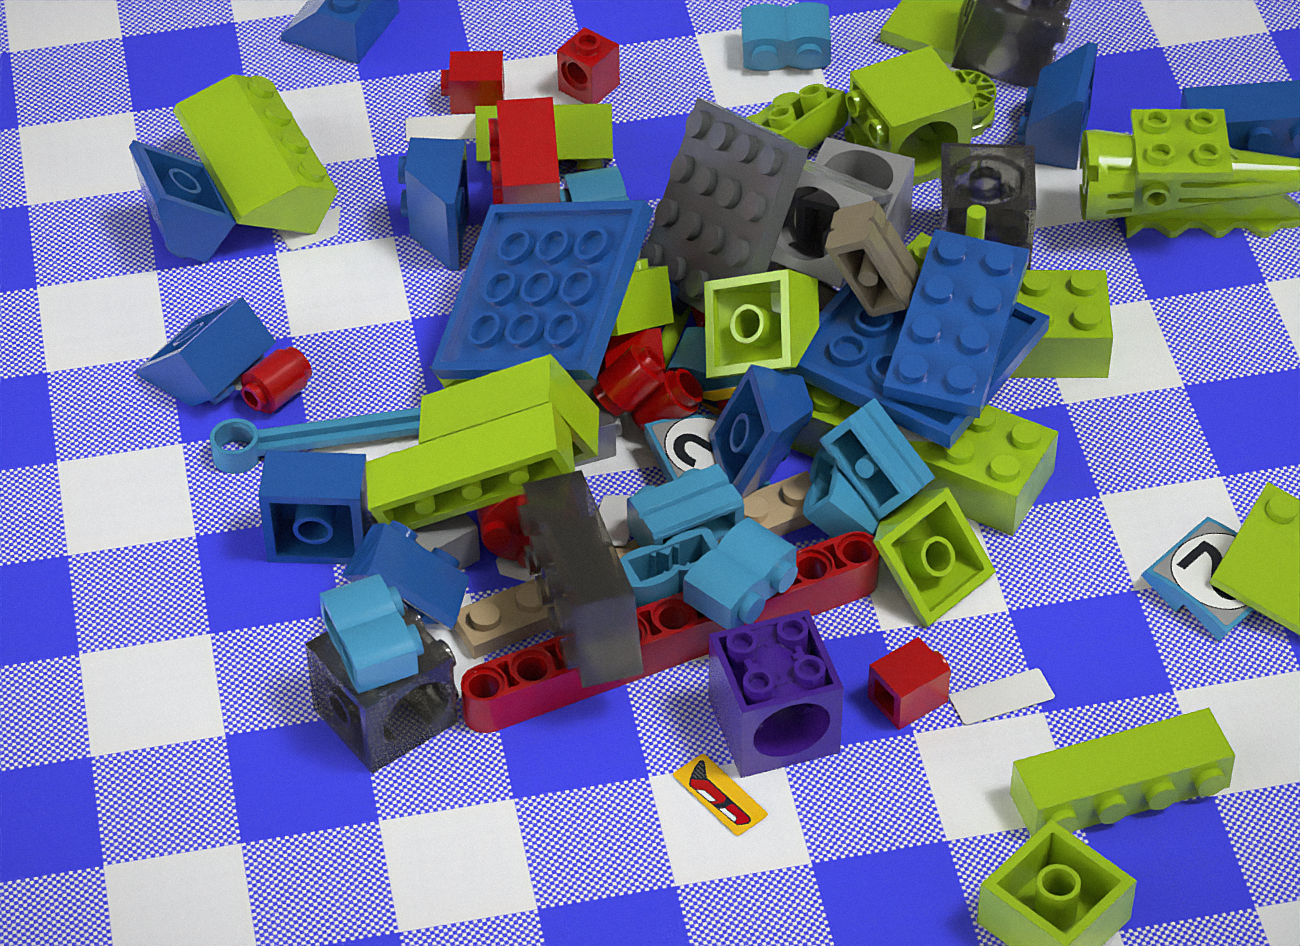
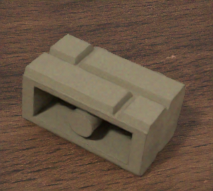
M874 200L841 208L834 212L830 226L832 231L829 232L825 249L867 314L872 317L907 309L915 290L914 286H916L920 275V268L891 222L886 220L887 216L879 203Z

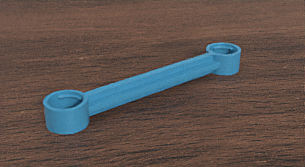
M421 407L258 430L248 420L240 418L227 419L218 423L210 433L213 462L223 472L240 474L253 469L259 463L261 456L265 455L266 451H300L419 434ZM232 442H245L249 444L243 449L234 451L222 448Z

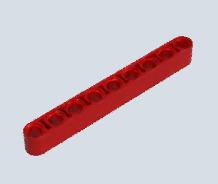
M854 531L798 550L796 553L798 573L793 584L785 592H777L774 596L765 600L762 613L753 623L809 610L811 616H815L872 594L878 586L880 552L873 542L874 537L865 532ZM683 592L470 668L462 676L460 683L464 722L470 729L479 733L499 731L709 654V634L726 629L683 601Z

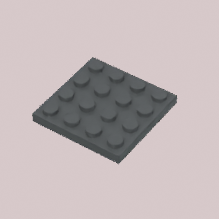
M697 97L694 109L687 118L686 132L678 155L671 164L670 178L663 198L656 207L655 221L648 242L641 251L640 259L647 258L648 266L650 267L668 266L669 279L680 289L677 298L705 314L704 282L767 272L809 149L712 101Z

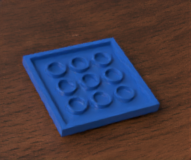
M645 200L490 205L430 370L440 379H476L489 373L551 354L573 380H596L654 210Z
M846 283L819 313V328L797 367L783 369L782 371L803 376L805 382L860 408L873 398H876L896 425L950 449L974 421L975 417L883 397V383L908 308L876 317L869 316L849 284ZM1016 302L983 409L1046 334L1049 328L1050 316Z

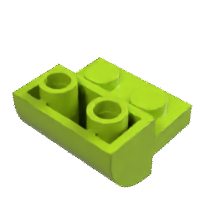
M811 84L802 88L798 94L787 92L778 95L773 99L772 104L759 113L746 117V119L811 151L825 141L826 137H831L846 125L849 110L846 105L845 91L825 87L823 84Z

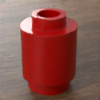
M632 345L599 375V383L593 388L594 394L599 402L615 416H621L625 411L632 412L665 382L666 378L663 370L666 368V365L659 354L651 347L645 346L642 349L637 345Z
M289 346L284 350L276 349L242 375L241 395L246 404L253 410L271 414L307 386V380L312 376L311 365L304 354L294 347Z
M678 369L676 372H666L665 382L631 412L637 427L644 432V424L663 419H682L694 413L698 409V403L703 400L702 387L694 375L685 369Z

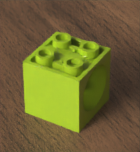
M931 45L850 72L849 92L846 93V105L849 110L848 125L844 128L846 142L915 158L913 186L969 168L974 100Z

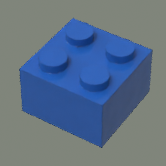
M297 451L265 452L258 498L267 562L349 564L372 526V513L368 509L366 454Z

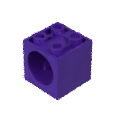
M809 610L709 634V702L740 778L840 753L843 686Z

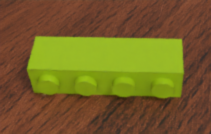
M553 402L534 406L509 416L484 422L478 426L438 437L434 440L365 462L369 511L378 523L389 525L394 520L411 530L476 510L513 496L526 494L576 478L571 430Z
M1208 707L1013 761L1010 795L1031 837L1051 819L1072 834L1075 830L1100 823L1112 824L1120 821L1125 816L1150 809L1162 810L1175 802L1200 795L1207 797L1217 794L1222 789L1230 787L1236 755Z

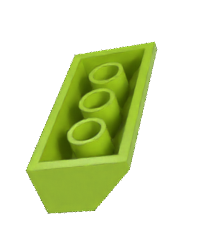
M232 74L175 105L173 109L175 116L237 224L316 234L338 190L271 80L259 75L247 77Z

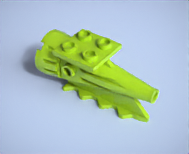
M1131 109L1132 135L1100 129L1084 130L1082 133L1079 169H1082V184H1079V196L1083 220L1100 221L1124 217L1127 238L1132 237L1142 228H1154L1169 238L1178 237L1188 228H1200L1215 238H1223L1234 228H1246L1261 238H1269L1280 228L1300 227V204L1286 194L1300 191V159L1232 149L1229 146L1224 109Z

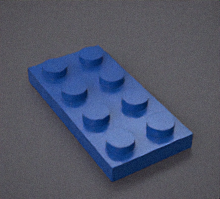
M937 229L934 230L883 383V397L980 418L1029 263L1030 249Z

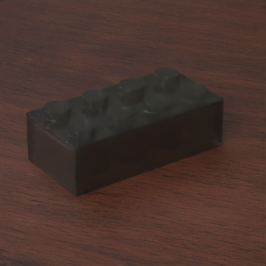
M582 470L522 484L525 505L517 506V512L523 535H529L530 544L523 546L525 564L530 576L538 574V576H535V585L541 606L550 605V607H547V615L553 637H563V639L559 640L566 669L575 668L582 688L643 674L634 591Z

